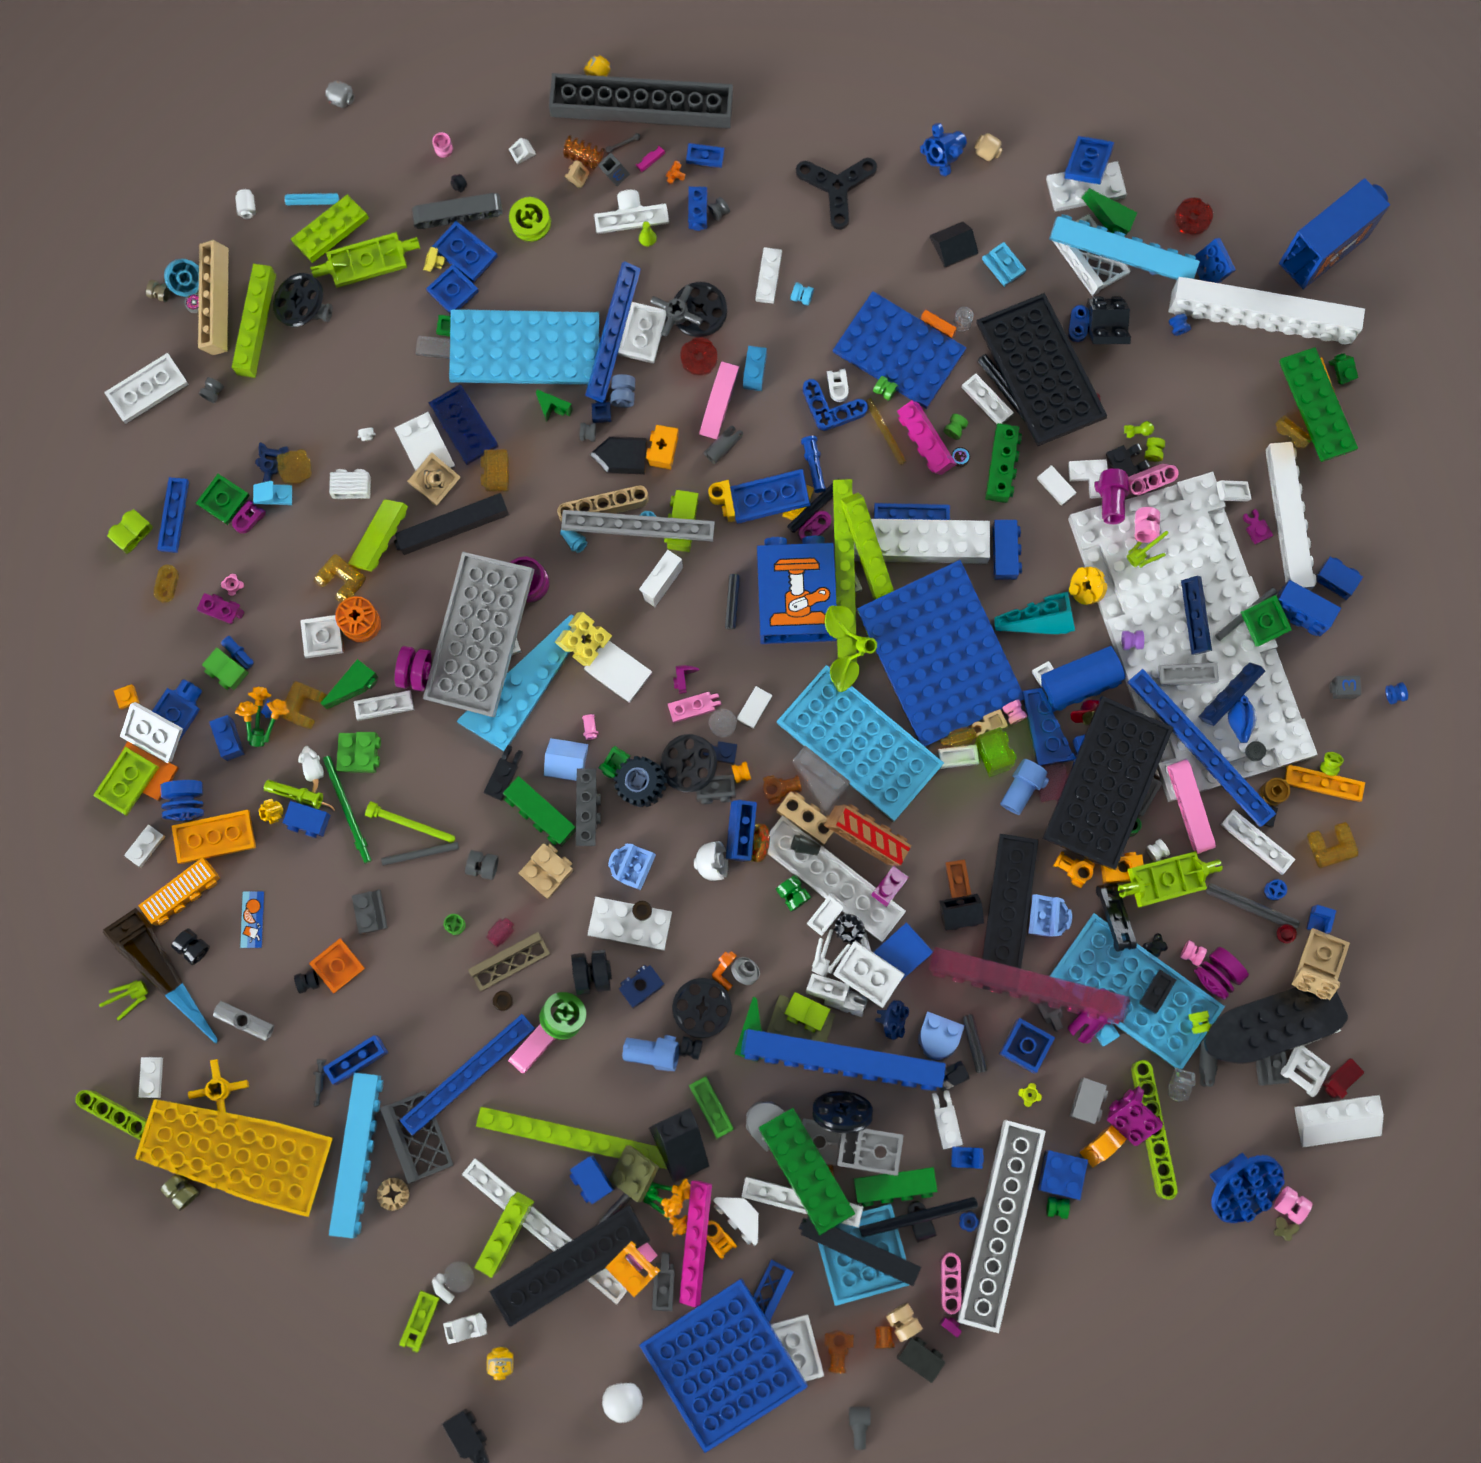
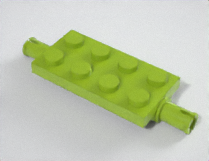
M397 232L328 251L326 252L328 258L326 263L310 268L314 278L327 274L332 275L335 286L338 288L407 268L404 258L405 252L420 249L417 237L401 241Z
M1195 851L1130 868L1127 870L1131 883L1119 885L1118 891L1125 890V892H1121L1119 895L1124 898L1135 894L1138 907L1205 890L1207 889L1206 877L1211 873L1221 872L1223 867H1215V865L1222 863L1219 859L1207 863L1202 862L1198 859L1197 852Z

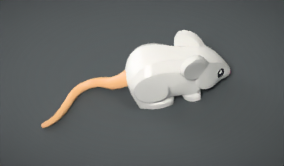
M305 746L299 755V763H302L306 780L309 782L313 781L312 792L316 793L319 779L324 777V769L319 762L320 757L309 746ZM322 802L321 805L330 807L333 811H335L333 806Z

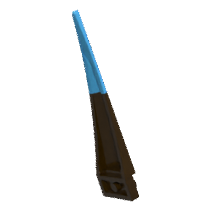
M133 909L103 929L104 935L115 946V949L214 1043H217L216 1036L183 985L150 924L138 909Z

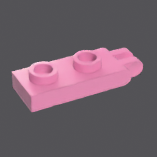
M710 692L668 703L673 723L715 711L714 707L721 705V701H712L719 698L718 693L711 695Z

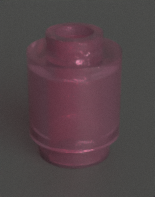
M506 917L504 919L499 918L488 931L489 934L486 938L496 947L500 944L503 945L515 931L512 928L514 924Z

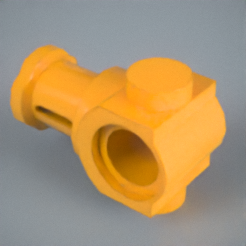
M1062 851L1053 864L1054 867L1058 866L1065 870L1067 875L1071 877V883L1079 888H1082L1085 882L1091 879L1095 865L1088 859L1083 861L1078 859L1072 860L1065 856ZM1079 869L1087 871V878L1079 876Z

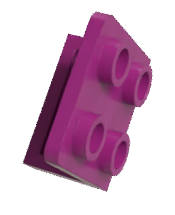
M1140 1086L1134 1090H1128L1119 1101H1113L1109 1106L1110 1111L1107 1117V1121L1134 1146L1141 1144L1163 1126V1122L1142 1103L1144 1090Z

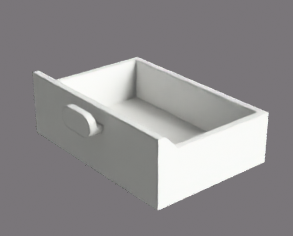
M667 550L639 590L643 593L644 600L653 607H656L683 569L680 557Z

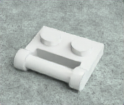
M1302 1045L1294 1048L1287 1064L1282 1068L1281 1074L1286 1078L1292 1079L1304 1088L1308 1095L1314 1097L1319 1092L1330 1066ZM1295 1068H1298L1313 1080L1312 1084L1294 1072Z

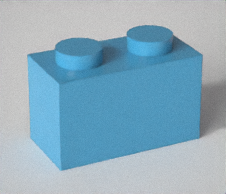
M748 346L743 389L762 391L767 348Z

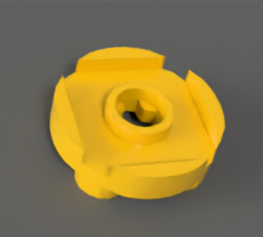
M1096 567L1078 568L1072 576L1069 593L1077 602L1084 605H1091L1101 601L1107 591L1104 573ZM1090 581V586L1092 587L1091 589H1086V583Z

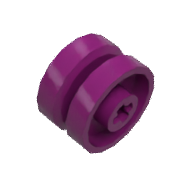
M527 556L512 560L510 563L535 569L526 603L542 599L550 585L547 571L535 559Z
M402 646L395 667V686L407 689L411 684L413 690L425 691L432 664L431 651L420 648L415 652L413 647Z

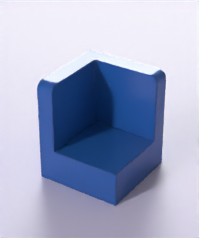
M1320 905L1313 906L1307 929L1311 930L1314 928L1326 934L1331 933L1336 910Z

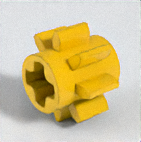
M268 799L264 801V804L260 805L259 815L263 821H269L270 824L279 822L278 819L282 818L284 811L280 802H273V799Z

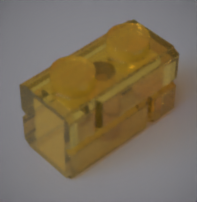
M484 450V456H481V467L484 468V474H481V485H484L488 492L508 491L509 457L507 450Z

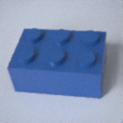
M1291 580L1277 594L1286 618L1293 625L1302 626L1307 629L1308 633L1314 636H1322L1331 628L1341 610V607Z

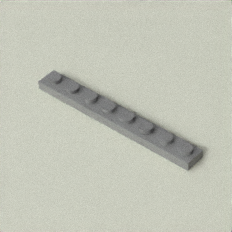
M563 510L561 529L564 531L713 542L715 521Z

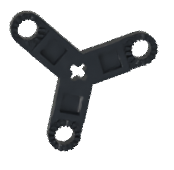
M864 158L837 175L809 161H801L796 167V175L799 179L829 193L830 222L836 230L844 229L849 222L847 192L871 176H874L877 171V163L872 158ZM870 164L873 167V169L871 171H865L863 169V166ZM806 167L810 169V172L802 174L800 169ZM835 183H839L840 189H836ZM837 216L844 217L845 221L843 223H837L834 219Z

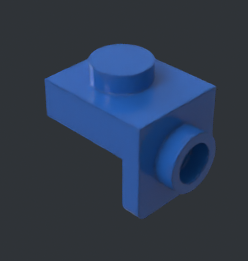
M952 1147L951 1167L983 1168V1148Z

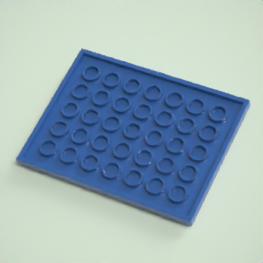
M961 560L856 609L869 637L877 642L876 652L918 741L924 747L982 720V717L998 709L1003 710V706L1015 700L1021 701L1024 699L1020 685Z

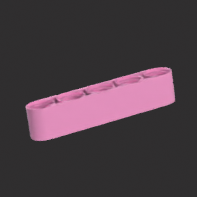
M1185 759L1168 765L1169 777L1194 852L1196 851L1199 854L1215 848V840L1189 761Z

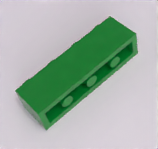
M519 776L503 792L506 797L504 801L512 808L517 806L520 809L518 813L526 820L530 818L534 822L532 826L540 833L542 831L546 832L549 835L547 839L556 846L558 843L562 847L576 832V827Z
M934 1167L898 1172V1176L880 1174L853 1178L856 1202L861 1203L862 1206L874 1205L873 1201L881 1200L882 1204L892 1203L893 1198L901 1197V1201L913 1200V1195L920 1194L921 1198L933 1197V1193L938 1192Z

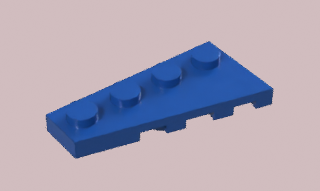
M1043 689L1023 691V700L1028 716L1036 763L1040 766L1074 761L1076 757L1062 733L1061 726L1052 712Z

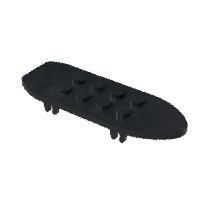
M1295 987L1227 1011L1208 1030L1204 1039V1047L1209 1055L1219 1060L1235 1064L1252 1063L1334 1034L1347 1022L1348 1014L1337 991L1329 1000L1321 999L1314 993L1301 991Z

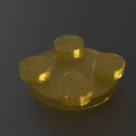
M305 450L289 451L277 456L278 472L283 482L297 484L311 477V463Z

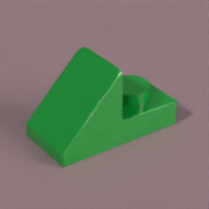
M537 389V399L546 422L552 410L562 416L564 414L571 415L573 411L571 403Z

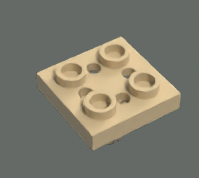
M431 452L407 482L437 506L460 479V476Z

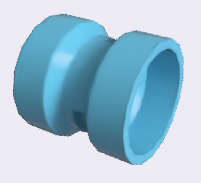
M796 282L791 294V300L795 302L801 301L802 304L808 306L812 299L814 288L809 286L803 287L802 284Z

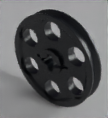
M297 273L288 277L279 286L274 296L273 311L276 318L290 327H299L308 323L314 318L322 305L323 288L321 283L308 273ZM309 280V284L304 287V283ZM294 284L293 289L288 291L289 287ZM316 292V296L310 299L311 295ZM286 300L285 305L280 308L281 303ZM308 308L307 313L302 316L303 311ZM293 312L292 317L287 320V316Z
M694 282L688 284L693 289L700 291L697 297L689 295L686 301L688 312L702 318L703 322H707L710 326L707 330H701L699 328L700 325L693 322L689 326L676 325L687 335L693 337L709 336L718 331L726 320V299L723 293L710 283ZM686 286L679 290L674 299L680 298ZM710 293L718 295L714 301L708 300L707 297ZM696 307H699V308L702 307V308H703V312H701V311H698V312H697ZM675 309L673 312V314H675L676 311H680L681 313V310ZM716 309L722 311V315L718 318L712 315Z
M684 734L674 738L665 747L660 767L665 772L664 778L667 779V783L672 788L682 792H696L706 787L713 779L717 769V756L713 746L706 739L694 734ZM689 739L694 741V746L691 749L686 748V742ZM676 748L678 750V755L676 758L672 759L670 757V752L672 749ZM703 749H708L709 756L706 759L701 758ZM687 760H689L692 763L691 766H687ZM675 767L677 774L675 777L670 778L669 770ZM702 768H706L708 771L705 778H701L699 775ZM690 777L692 783L689 787L685 788L683 781L685 778Z
M697 978L688 981L680 987L674 997L672 1011L674 1019L682 1031L696 1038H708L721 1032L728 1024L732 1005L730 997L722 985L711 979ZM698 984L701 991L698 995H692L689 992L691 985ZM712 987H717L720 990V995L717 998L709 996V990ZM703 997H705L704 1003L708 1009L703 1012L700 1020V1011L696 1007L701 1005ZM682 999L688 1002V1008L684 1011L677 1008L678 1001ZM720 1005L727 1008V1014L723 1017L716 1014V1008ZM687 1018L695 1020V1027L693 1029L685 1028L684 1021ZM712 1021L715 1024V1029L712 1032H706L703 1027L705 1022Z
M828 1092L820 1095L813 1103L812 1116L814 1121L822 1128L836 1133L861 1131L871 1124L873 1117L871 1103L863 1096L852 1092Z

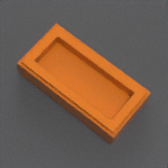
M924 310L921 316L923 322L948 337L954 338L957 329L955 326L928 310Z

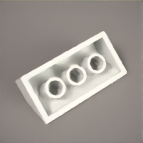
M1380 1095L1294 1107L1302 1147L1382 1136L1384 1115Z

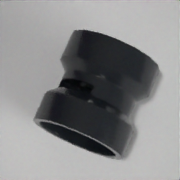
M314 969L307 971L306 974L299 973L294 975L295 985L299 994L306 992L307 989L314 990L320 987L318 976Z
M683 1037L679 1056H691L692 1059L699 1060L703 1041H693L689 1037Z

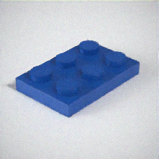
M1078 136L1064 178L1101 185L1114 148V142Z
M457 221L432 246L438 249L437 254L444 257L451 265H454L473 283L498 257L495 251Z

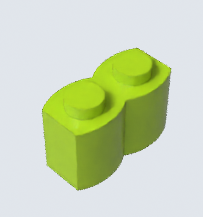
M133 509L123 515L122 521L119 524L113 525L109 529L107 537L128 554L151 532L153 526Z
M794 992L784 1015L788 1016L786 1020L796 1025L798 1022L803 1023L806 1030L815 1033L816 1030L821 1031L831 1009Z

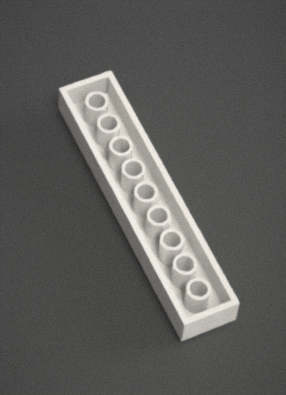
M1179 277L1171 293L1169 312L1174 315L1186 314L1194 319L1205 318L1210 319L1212 322L1222 321L1228 322L1230 325H1245L1252 329L1263 328L1269 332L1280 331L1287 335L1298 334L1304 338L1315 337L1320 338L1322 341L1332 340L1338 341L1340 344H1352L1362 331L1365 308Z
M1003 1120L961 1298V1308L956 1319L959 1323L999 1333L1046 1132L1044 1130Z

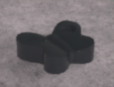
M1159 933L1154 935L1152 943H1144L1142 945L1145 950L1152 953L1155 957H1159L1162 951L1168 949L1166 942H1163L1162 935Z

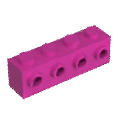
M911 400L897 410L900 415L898 417L900 423L908 428V436L913 442L916 441L918 444L917 450L922 457H926L929 462L927 466L932 473L935 472L943 475L957 465L918 402Z

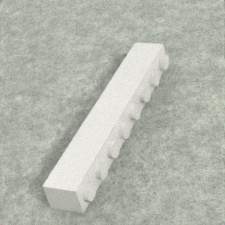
M1293 442L1271 443L1265 451L1285 582L1287 583L1291 580L1311 591L1316 585V575L1312 571L1314 561L1309 552L1311 541L1307 537L1308 522L1304 519L1305 503L1301 500L1302 485L1298 481L1300 471L1295 461L1297 451L1296 448H1293Z

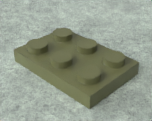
M779 995L767 1033L826 1043L836 1014L829 1012L821 1031L816 1030L815 1033H812L804 1028L805 1024L798 1022L796 1025L786 1020L788 1016L784 1015L791 998Z

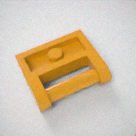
M631 1241L605 1268L635 1297L660 1270L656 1266L654 1267L635 1248L636 1245ZM628 1253L648 1272L645 1277L625 1257Z

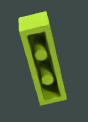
M676 490L675 496H671L670 507H673L672 514H668V518L695 520L699 501L698 493ZM664 538V543H667L668 549L690 552L692 540Z

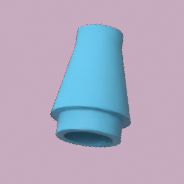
M561 530L560 535L563 536L572 551L579 553L585 549L587 541L584 536L576 531Z

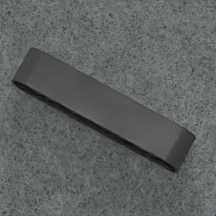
M497 193L421 204L412 208L414 227L417 229L451 225L455 221L463 223L494 218L503 214L501 198Z

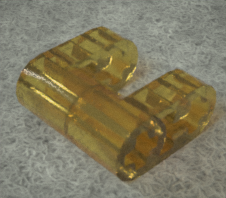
M337 554L333 555L314 577V582L320 587L326 586L335 575L342 579L345 584L335 596V599L340 603L346 598L354 596L366 580L363 574Z
M294 681L285 699L287 709L290 712L286 715H279V717L312 730L315 720L299 714L305 697L321 703L327 694Z
M1346 822L1335 825V832L1339 841L1338 845L1326 848L1323 837L1318 830L1307 834L1310 848L1319 868L1358 857L1356 843Z

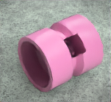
M1142 507L1136 511L1134 536L1137 541L1151 543L1160 536L1159 510L1153 507Z
M1286 1186L1276 1198L1273 1208L1282 1214H1288L1289 1219L1297 1224H1301L1308 1216L1313 1203L1303 1196L1298 1197V1193L1295 1190Z

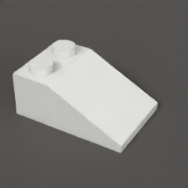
M429 412L395 427L415 470L431 452L451 469L455 467Z

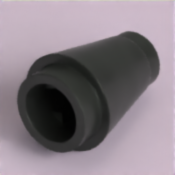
M795 834L790 849L794 850L795 853L818 855L821 844L802 834Z

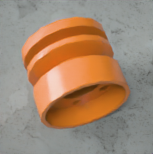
M359 596L346 598L339 604L336 610L335 619L337 625L348 639L364 643L377 636L381 628V619L379 613L367 599Z

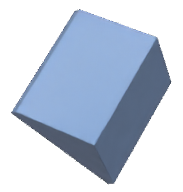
M550 738L545 752L544 776L577 781V769L585 768L588 744Z

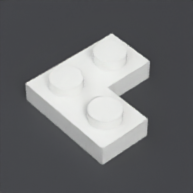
M1107 459L1069 461V480L1088 481L1090 498H1102L1099 492H1096L1094 483L1099 481L1101 472L1107 470Z

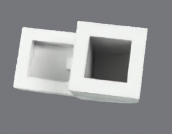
M482 1313L443 1324L448 1344L487 1334V1324Z

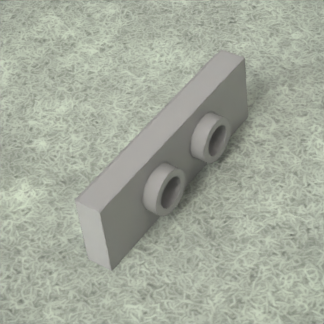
M1217 663L1158 666L1160 685L1219 682Z

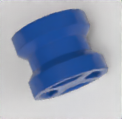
M1186 314L1174 316L1169 320L1170 326L1173 327L1172 332L1174 336L1185 334L1191 330L1190 324L1186 321Z
M1403 682L1398 683L1396 686H1386L1385 693L1390 704L1408 700V691Z
M1272 880L1264 887V893L1270 900H1279L1286 895L1287 885L1282 880Z

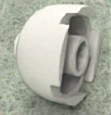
M720 841L704 844L698 850L696 858H694V867L696 870L698 869L700 875L705 879L716 881L727 877L728 860L724 859L723 852H726L723 843Z

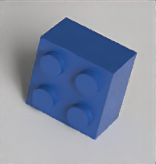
M1018 1018L999 1055L1034 1074L1038 1072L1055 1037Z
M1045 1150L1037 1190L1080 1200L1088 1160Z
M594 1156L588 1157L570 1169L572 1174L569 1176L575 1185H580L583 1190L580 1194L586 1203L594 1204L615 1190Z

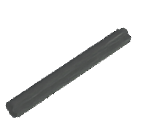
M1212 883L1207 886L1206 893L1279 925L1290 924L1296 930L1299 927V920Z

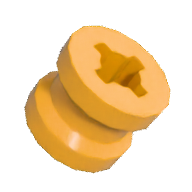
M746 761L738 766L735 764L731 765L736 784L740 783L741 780H751Z

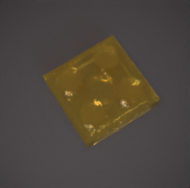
M1285 415L1275 423L1277 426L1276 430L1283 436L1287 434L1291 437V442L1298 448L1301 446L1305 448L1312 441L1309 434Z

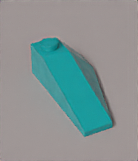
M1068 592L1044 597L1043 602L1038 604L1032 602L1027 604L1028 607L1023 610L1014 609L994 617L996 631L1067 634L1075 631Z

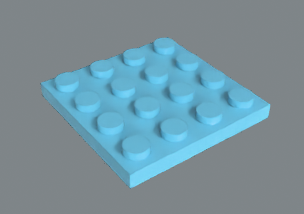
M891 1204L863 1211L859 1227L843 1223L835 1226L842 1231L906 1259L898 1229L868 1237H862L860 1233V1226L894 1218ZM818 1243L835 1306L909 1286L905 1282Z

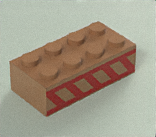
M845 804L837 805L833 808L824 824L825 827L883 863L901 866L912 846L907 843L905 837L899 834L897 836L892 834L889 827L883 824H876L873 817L867 814L863 816L858 812L859 809L851 804L848 806Z

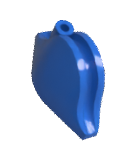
M1245 695L1228 711L1229 725L1240 743H1248L1257 722L1256 710Z

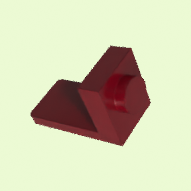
M1349 1058L1322 1085L1326 1088L1325 1091L1331 1098L1343 1099L1348 1094L1346 1090L1364 1074V1071L1352 1058Z

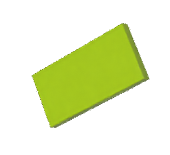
M384 499L348 564L352 567L372 572L378 566L382 553L387 550L389 540L396 534L398 524L406 516L408 506L402 502Z

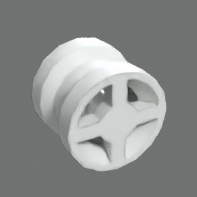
M1161 839L1156 840L1154 845L1146 847L1148 855L1154 862L1170 855L1168 847Z

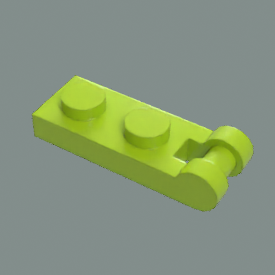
M423 1290L420 1291L401 1338L400 1346L413 1348L412 1351L419 1353L440 1297ZM411 1333L418 1335L416 1340L410 1338Z

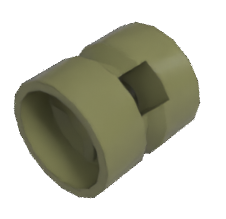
M175 1174L161 1187L160 1191L167 1198H172V1204L181 1211L199 1195V1191L193 1184H187L188 1179L186 1177Z

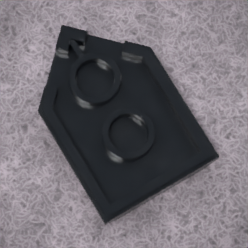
M608 437L590 455L607 473L645 474L647 439Z

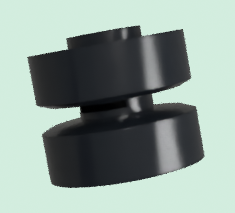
M605 949L592 951L591 963H588L585 953L571 954L577 996L590 994L591 982H594L598 993L611 991L610 980L612 979L610 960H607Z

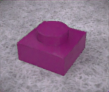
M943 1317L940 1321V1324L958 1338L962 1333L958 1328L961 1324L952 1317L949 1320Z

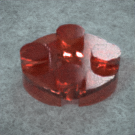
M1196 197L1185 199L1175 213L1176 224L1184 234L1196 235L1203 233L1208 229L1213 219L1211 206L1208 203L1206 205L1202 202V199ZM1191 213L1198 215L1196 219H1192L1190 216Z
M696 337L692 341L686 342L680 353L683 368L695 375L709 374L715 367L718 359L717 350L713 343L702 337ZM698 352H701L704 358L697 360L694 355H698Z

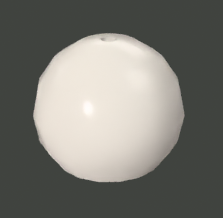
M633 1383L616 1384L606 1389L603 1395L602 1406L605 1414L611 1420L625 1423L632 1421L638 1416L642 1408L643 1397L640 1389Z

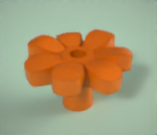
M677 160L671 166V171H668L666 175L668 177L667 182L670 184L676 178L681 181L685 178V174L680 172L682 164Z

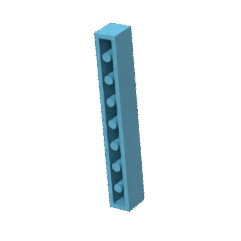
M1062 214L1061 217L1057 216L1049 240L1174 280H1178L1179 277L1190 279L1195 277L1200 262L1195 260L1196 256L1190 254L1182 256L1178 254L1177 250L1168 248L1166 251L1160 249V245L1156 243L1144 244L1140 238L1132 237V239L1125 237L1124 233L1117 231L1113 234L1107 232V228L1102 226L1094 228L1089 226V222L1079 220V222L1072 221V217Z
M354 1073L329 1236L356 1238L357 1234H360L362 1223L359 1222L360 1214H363L365 1202L362 1201L363 1193L367 1192L368 1181H365L366 1173H369L371 1168V1161H368L369 1153H372L374 1148L372 1134L377 1129L375 1115L380 1109L378 1095L383 1089V1080L378 1075Z

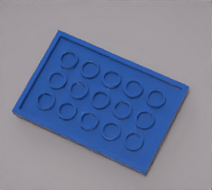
M872 291L834 347L833 353L878 380L883 375L888 378L889 382L898 384L896 391L918 402L927 409L967 347Z

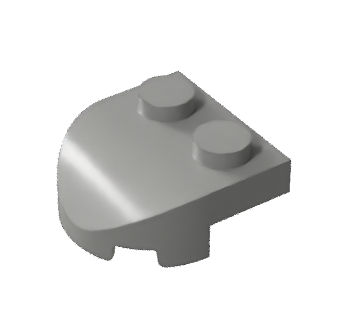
M759 1101L752 1105L746 1114V1128L751 1136L767 1152L769 1147L758 1128L783 1114L784 1111L772 1101Z

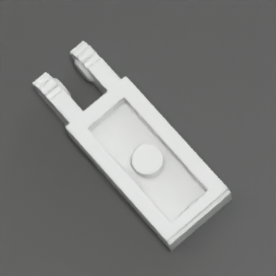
M949 1090L944 1091L947 1107L940 1108L937 1093H932L935 1107L934 1114L942 1148L947 1149L963 1145Z

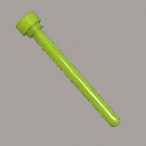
M370 801L366 808L365 816L370 818H377L379 816L448 842L455 841L454 835L382 810L375 802Z

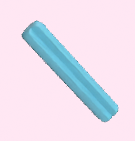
M337 193L285 195L286 205H331L339 201Z

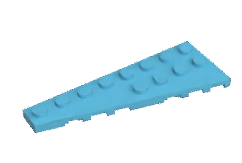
M572 614L568 616L507 673L495 718L466 711L457 720V723L502 751H505L570 652L564 651L554 642L563 630L571 629V626L568 624L574 616Z

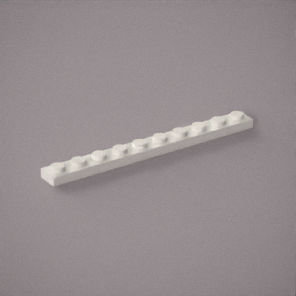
M476 1158L462 1174L503 1210H505L511 1196L516 1193ZM532 1206L523 1226L552 1251L573 1240ZM606 1268L587 1279L616 1304L627 1292Z

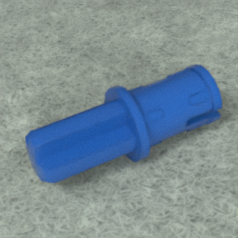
M227 636L222 640L221 645L229 651L233 659H236L245 669L252 667L254 661L244 652L243 647H239L231 636Z

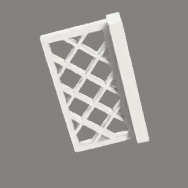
M1089 214L1079 219L1089 222L1091 227H1097V224ZM1053 241L1092 296L1098 294L1101 289L1129 275L1131 272L1124 263L1092 255L1089 252H1080L1077 248ZM1088 259L1098 261L1097 267L1090 266ZM1101 262L1110 264L1109 271L1100 268ZM1113 265L1120 267L1123 272L1120 274L1112 272ZM1099 273L1108 275V280L1102 282L1098 277Z

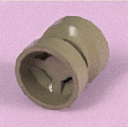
M151 279L146 287V296L152 299L158 298L162 302L169 300L171 290H169L166 283L159 284L158 281Z

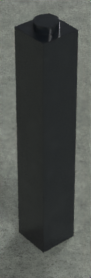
M501 493L396 532L394 543L398 551L401 550L404 555L506 517L509 515Z
M809 1216L807 1219L803 1217L798 1228L802 1230L800 1233L802 1236L911 1286L915 1284L921 1269L919 1265L836 1227L819 1235Z

